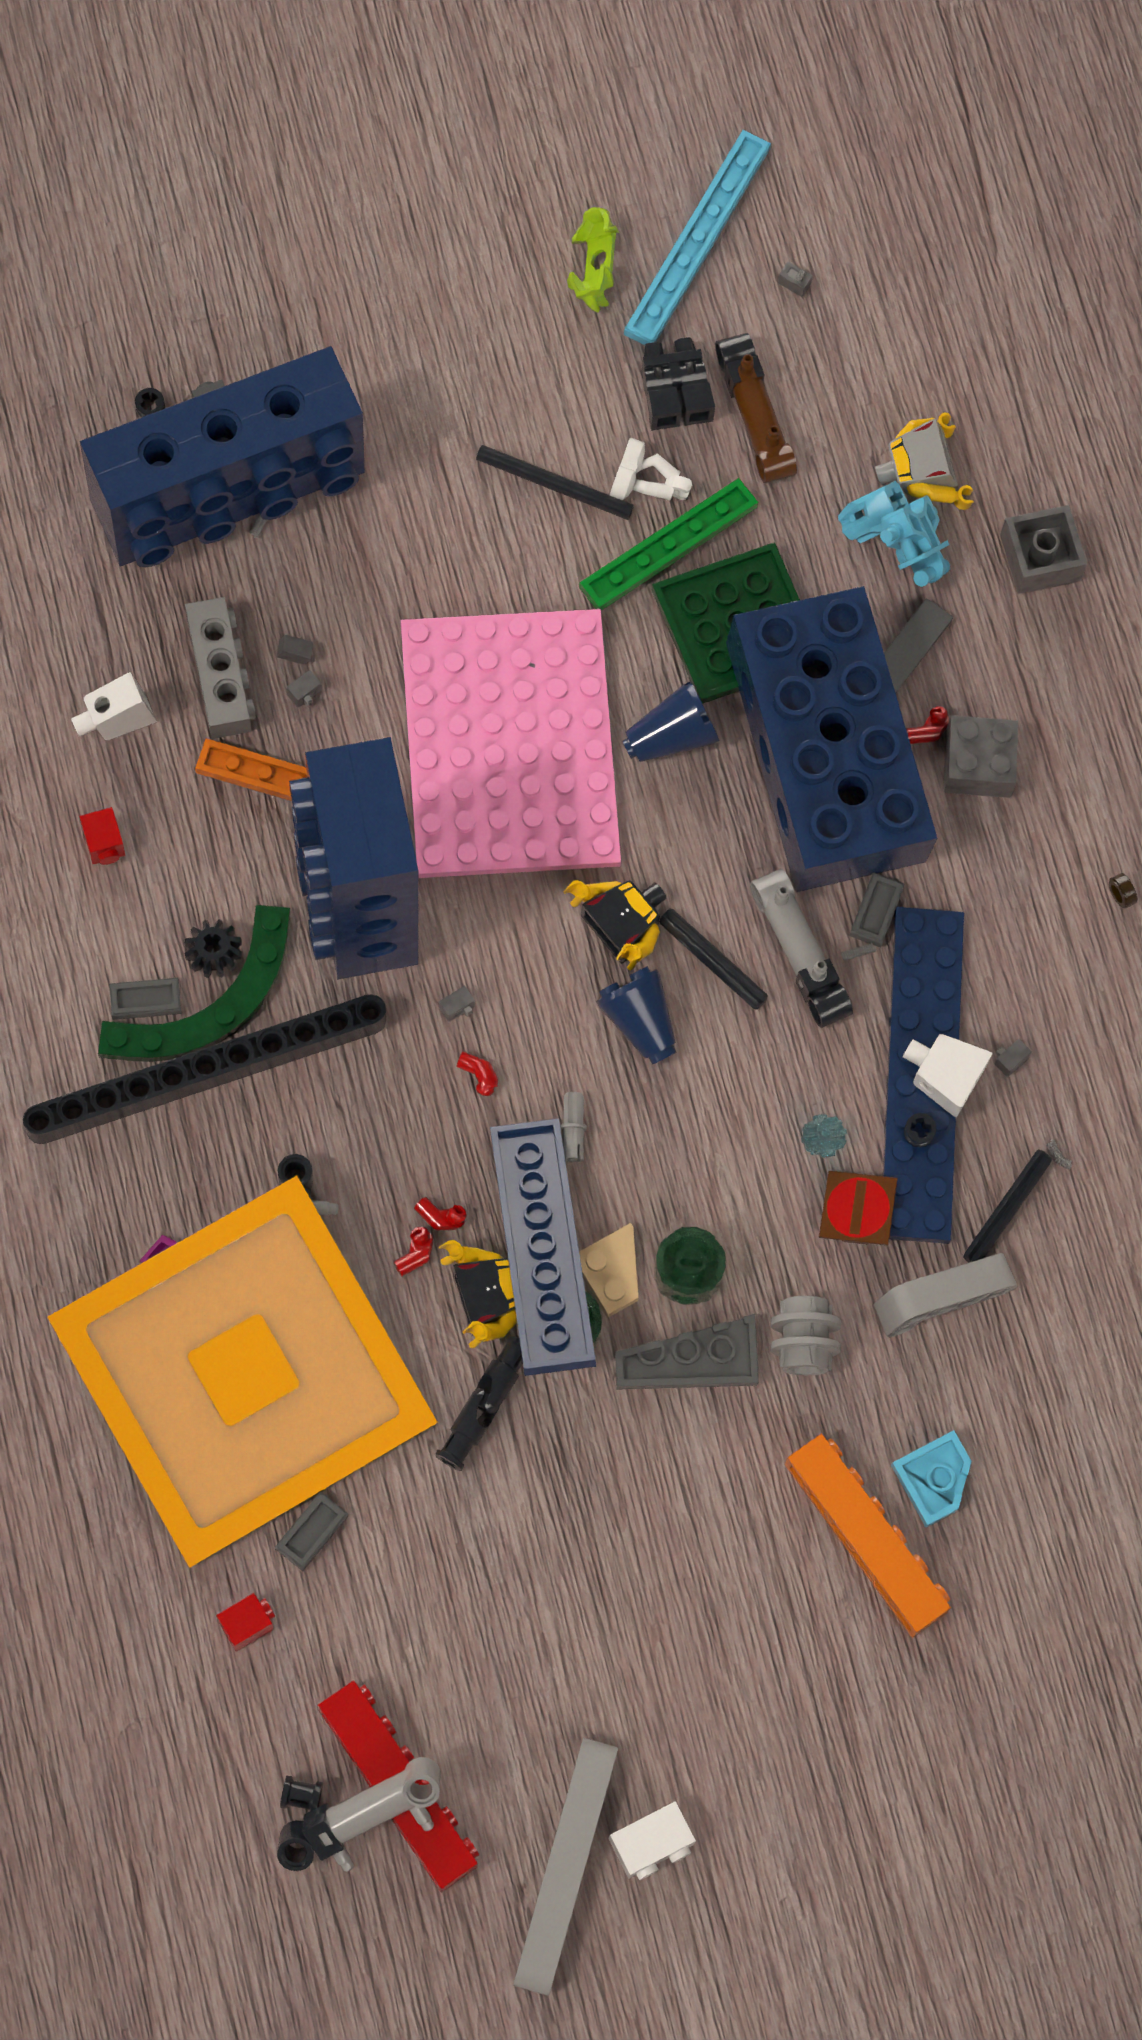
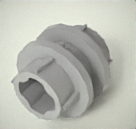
M794 1296L780 1301V1314L771 1318V1328L774 1331L783 1333V1338L772 1341L770 1345V1352L779 1356L780 1367H783L785 1373L804 1376L820 1375L831 1371L832 1357L841 1352V1343L829 1339V1333H834L841 1328V1319L832 1315V1305H829L827 1299L817 1296Z

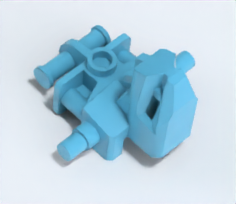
M894 481L848 503L838 515V521L842 525V533L848 539H856L859 543H863L880 535L881 540L886 543L887 547L896 549V556L900 562L898 565L899 569L911 566L914 572V582L920 587L938 581L950 570V563L943 558L940 552L941 549L950 544L948 540L940 543L935 533L940 519L937 515L936 507L933 506L927 495L908 504L900 484Z

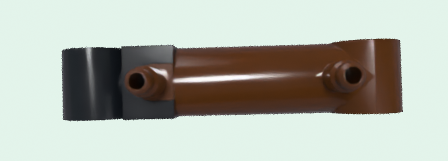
M744 333L716 341L717 360L721 370L725 373L724 380L731 398L735 397L755 452L756 466L762 482L768 483L796 475L795 456L791 446L785 442L764 385L765 374L758 355L755 353L750 335Z

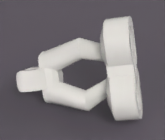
M630 438L610 496L624 500L634 490L669 501L672 496L680 500H686L692 486V481L686 477L679 476L681 471L673 467L658 453L644 459L645 442ZM654 466L666 478L664 484L636 479V474L640 470Z

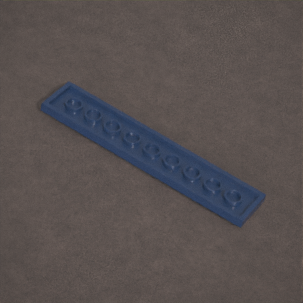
M896 907L883 1157V1176L898 1178L889 1238L891 1240L949 1244L951 1241L956 1117L914 1085L913 1081L920 1067L903 1058V1055L913 1039L930 1049L939 1034L959 1040L964 912ZM917 1113H925L931 1116L937 1127L932 1142L926 1147L921 1148L910 1145L904 1137L906 1122L909 1117ZM917 1123L915 1129L911 1128V1131L917 1132L920 1138L924 1137L925 1132L929 1133V1129H923L922 1123Z

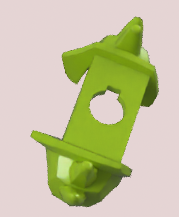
M592 207L584 212L583 222L571 238L572 244L587 242L584 281H581L574 272H570L567 283L568 288L575 291L576 298L583 300L591 310L598 313L600 311L599 306L607 307L609 305L608 300L604 296V291L614 285L612 271L616 234L619 233V230L613 225L607 209ZM606 252L604 263L600 265V269H596L594 267L596 257L600 253Z

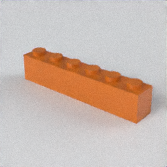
M821 1433L787 1457L784 1465L909 1635L914 1638L947 1614L951 1608L948 1604L950 1597L939 1583L934 1585L926 1573L929 1570L918 1554L912 1555L904 1545L907 1543V1540L902 1531L896 1525L891 1527L884 1518L885 1510L875 1496L869 1497L861 1487L864 1485V1482L859 1473L853 1467L849 1469L840 1458L843 1454L839 1446L831 1438L826 1440Z

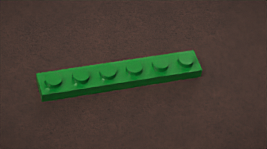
M738 478L579 582V588L594 608L601 609L602 611L757 509L758 501Z

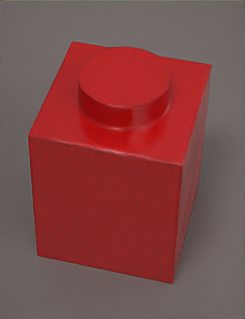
M112 807L79 816L92 864L108 865L118 861L120 857L126 856Z
M252 1593L220 1612L216 1617L231 1645L237 1652L272 1631L273 1625L270 1620L275 1617V1614L265 1598L259 1601L256 1595Z

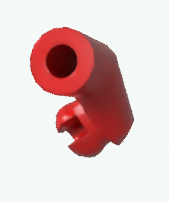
M936 706L930 710V716L923 726L906 728L910 744L935 742L940 739L949 724L948 711L944 707Z
M464 1051L461 1053L456 1067L475 1074L478 1081L476 1085L477 1093L483 1096L493 1095L494 1088L498 1087V1077L492 1065L488 1061Z
M427 1197L422 1198L414 1207V1210L434 1230L438 1231L457 1230L465 1224L467 1217L466 1210L462 1206L454 1205L453 1208L439 1210Z
M422 1226L414 1228L410 1233L409 1253L393 1261L401 1277L423 1266L430 1260L433 1237L427 1228Z

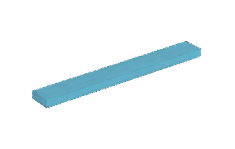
M742 130L625 327V336L643 345L657 342L768 154L771 143Z

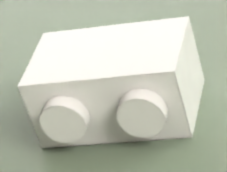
M676 1801L612 1833L608 1838L628 1879L637 1875L639 1880L657 1872L659 1869L656 1864L668 1858L671 1863H675L690 1855L689 1847L693 1846L696 1842Z

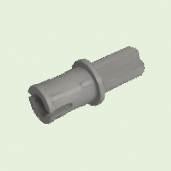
M567 1092L564 1095V1124H561L560 1128L563 1131L565 1161L568 1162L584 1161L583 1141L587 1125L583 1124L584 1096L580 1092Z

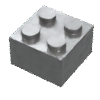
M1069 505L1005 518L1000 537L1018 594L1081 581L1087 561Z
M951 715L946 730L944 793L1011 798L1016 785L1018 720Z

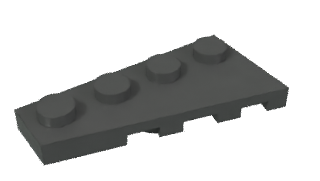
M755 1314L744 1316L742 1319L732 1322L715 1324L710 1328L682 1333L677 1337L663 1341L657 1340L615 1352L616 1390L758 1386Z

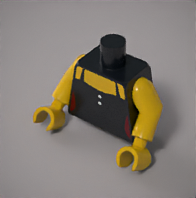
M574 880L563 891L564 894L571 893L575 896L570 902L572 907H577L582 901L585 902L582 904L581 917L616 957V960L621 964L629 960L628 970H633L637 962L653 952L660 933L658 927L660 915L655 907L667 899L664 891L657 883H653L641 892L630 880L624 883L611 881L584 884L579 880Z
M449 1240L441 1244L439 1249H446L450 1255L440 1259L441 1264L458 1263L453 1265V1275L469 1324L462 1333H471L475 1337L468 1344L469 1347L475 1348L481 1342L505 1337L517 1323L508 1258H502L500 1254L487 1250L461 1246L455 1240Z

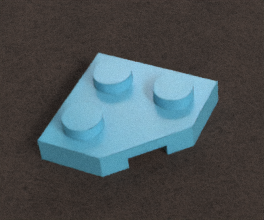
M953 1430L894 1461L891 1467L925 1527H928L959 1509L962 1492L972 1461Z

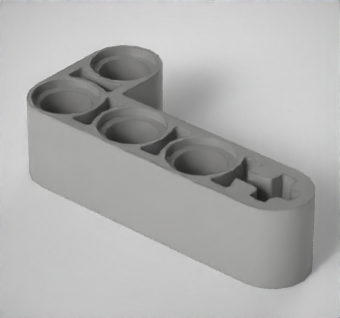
M1000 1253L900 1284L876 1301L874 1308L886 1336L890 1338L911 1330L922 1320L1004 1295L1017 1288L1018 1285L1004 1254Z

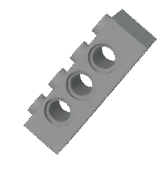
M225 597L185 604L211 739L251 732L250 720L256 719L253 700H246L244 689L250 688L246 668L239 669L238 659L243 658L240 638L233 639L231 628L237 627L234 609H227ZM212 633H219L223 635V637L217 641H212L207 638ZM219 663H225L229 665V668L224 671H217L214 669V666ZM224 694L236 696L230 702H224L219 699Z

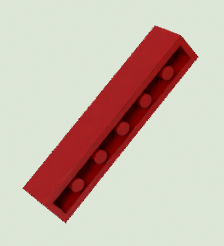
M353 1680L317 1706L318 1711L369 1787H372L404 1771L407 1764L415 1758L406 1745L401 1748L397 1745L392 1737L397 1732L387 1716L383 1715L379 1718L372 1708L376 1700L365 1684L359 1688ZM422 1779L415 1781L418 1785L429 1784L428 1781ZM435 1802L431 1806L425 1807L434 1823V1827L430 1831L423 1830L410 1810L392 1818V1821L442 1893L478 1867L475 1858L479 1856V1853L468 1837L462 1840L454 1829L459 1824L447 1806L441 1809L437 1802Z

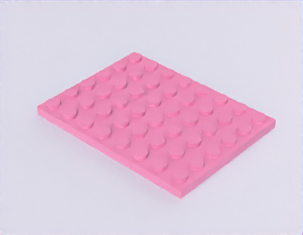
M601 609L401 620L415 851L419 870L418 878L620 867L621 855ZM530 663L535 664V668L529 666Z

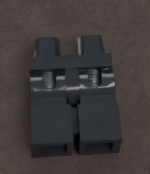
M690 337L679 338L674 341L675 353L669 354L663 353L662 343L652 342L645 344L641 374L647 399L651 431L680 427L681 413L684 426L713 422L715 403L710 383L707 380L701 349L695 348Z

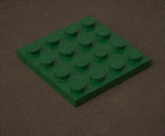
M775 542L653 583L651 586V591L689 680L702 704L739 692V686L726 645L733 616L800 600Z

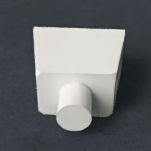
M131 672L85 695L83 699L88 711L71 718L80 737L97 729L105 740L113 739L157 722L144 691Z
M939 1034L931 1049L913 1039L903 1058L920 1067L914 1078V1085L957 1118L993 1053Z

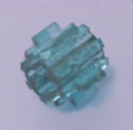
M826 1114L814 1115L813 1121L805 1124L801 1130L803 1132L801 1142L805 1144L806 1150L811 1155L820 1154L822 1158L835 1156V1150L843 1148L846 1144L845 1134H847V1130L842 1126L843 1122L838 1120L836 1116L827 1117Z

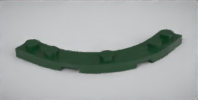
M256 905L252 940L246 961L233 984L214 1003L189 1017L164 1024L145 1025L102 1021L98 1049L99 1058L142 1062L166 1061L216 1045L238 1031L261 1008L264 999L278 979L286 951L290 908Z

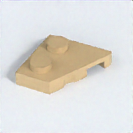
M629 1223L579 1251L583 1278L607 1318L637 1302L639 1298L634 1229L632 1224Z

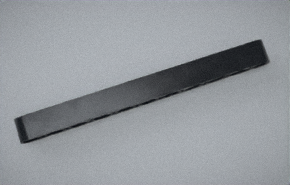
M364 995L33 1105L26 1110L23 1116L26 1134L34 1143L46 1144L376 1034L385 1027L386 1005L383 999L377 995ZM367 1009H374L380 1015L374 1020H368L362 1016V1013ZM335 1020H342L347 1024L345 1029L340 1031L331 1029L329 1025ZM302 1031H310L315 1035L312 1040L307 1042L296 1038L298 1033ZM273 1041L278 1042L282 1046L279 1051L274 1053L263 1049L267 1043ZM240 1052L245 1053L249 1057L241 1064L230 1060L234 1054ZM206 1063L216 1067L208 1075L200 1074L197 1071L201 1065ZM173 1074L182 1077V1081L175 1086L167 1085L164 1082L168 1076ZM143 1085L149 1088V1092L143 1097H136L131 1094L136 1086ZM110 1096L116 1099L114 1105L109 1108H102L98 1105V1102L103 1097ZM77 1107L83 1110L82 1114L76 1119L65 1117V1113L70 1108ZM43 1118L49 1121L48 1126L43 1130L31 1128L32 1123L37 1119Z

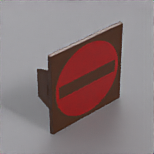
M828 1171L819 1238L866 1245L869 1243L889 1245L898 1178Z

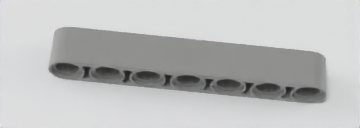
M583 1737L513 1986L547 1996L550 1994L618 1747Z

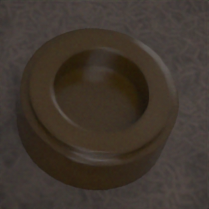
M1124 873L1110 878L1109 889L1120 907L1128 908L1137 903L1138 898L1135 888Z

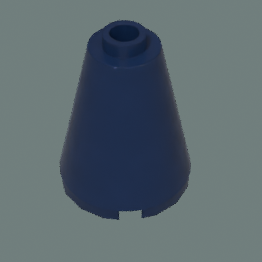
M690 681L683 684L625 731L628 738L622 742L631 759L637 756L639 761L643 762L713 745L720 740Z

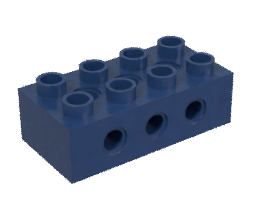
M332 346L80 441L90 501L120 567L136 561L139 567L143 568L158 565L172 556L174 553L173 546L196 537L204 544L220 541L233 533L236 529L235 522L259 513L264 520L280 518L297 506L298 498L319 490L325 496L342 494L358 483V475L365 473L363 412Z
M861 586L734 615L726 645L795 891H805L869 876L872 873L878 874L925 863L938 837L865 587ZM813 667L822 674L823 678H811L805 674L803 669ZM824 729L832 730L837 733L841 741H829L822 736L820 731ZM849 792L858 799L860 804L848 805L840 799L838 794Z
M391 737L305 752L307 778L289 781L293 804L291 811L295 829L293 836L297 854L295 856L302 896H306L309 914L308 926L315 960L333 957L337 980L418 965L419 870Z

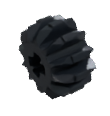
M220 919L216 921L214 927H210L208 920L203 921V930L192 927L191 934L193 937L186 938L184 941L185 947L188 948L184 953L185 959L193 961L191 964L192 970L197 972L203 968L204 977L206 978L210 977L212 970H217V975L221 978L224 976V967L234 971L236 968L234 960L242 958V951L238 949L242 945L241 937L234 936L235 928L231 925L223 929V922ZM213 945V948H215V945H218L220 950L214 952L212 949L210 953L207 951V947Z

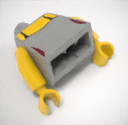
M944 412L939 416L938 420L926 418L909 421L896 438L888 444L892 461L875 466L880 484L883 485L897 480L905 494H909L912 497L921 498L927 495L934 502L950 504L954 502V505L960 510L970 508L974 501L965 500L962 495H971L973 492L972 487L964 485L958 491L954 488L958 486L946 441V438L951 437L956 428L955 425H946L949 423L951 415Z

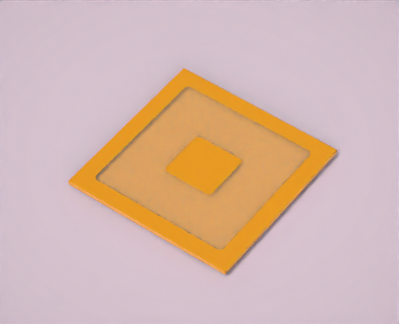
M297 1175L47 1316L189 1568L438 1423Z

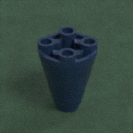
M648 966L629 975L632 982L620 988L616 982L598 991L602 998L598 999L596 1003L645 1059L649 1058L653 1065L676 1053L673 1046L676 1041L660 974L657 969L651 972Z

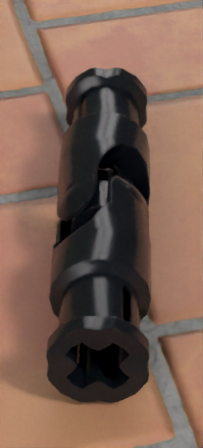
M507 1335L505 1338L506 1345L497 1360L493 1359L478 1382L477 1388L471 1394L450 1428L452 1433L444 1447L435 1453L436 1458L457 1471H462L464 1468L463 1461L472 1446L478 1445L503 1400L506 1399L519 1377L517 1372L523 1362L520 1341L514 1335ZM477 1409H479V1410H481V1411L483 1412L482 1415H481L478 1419H477Z

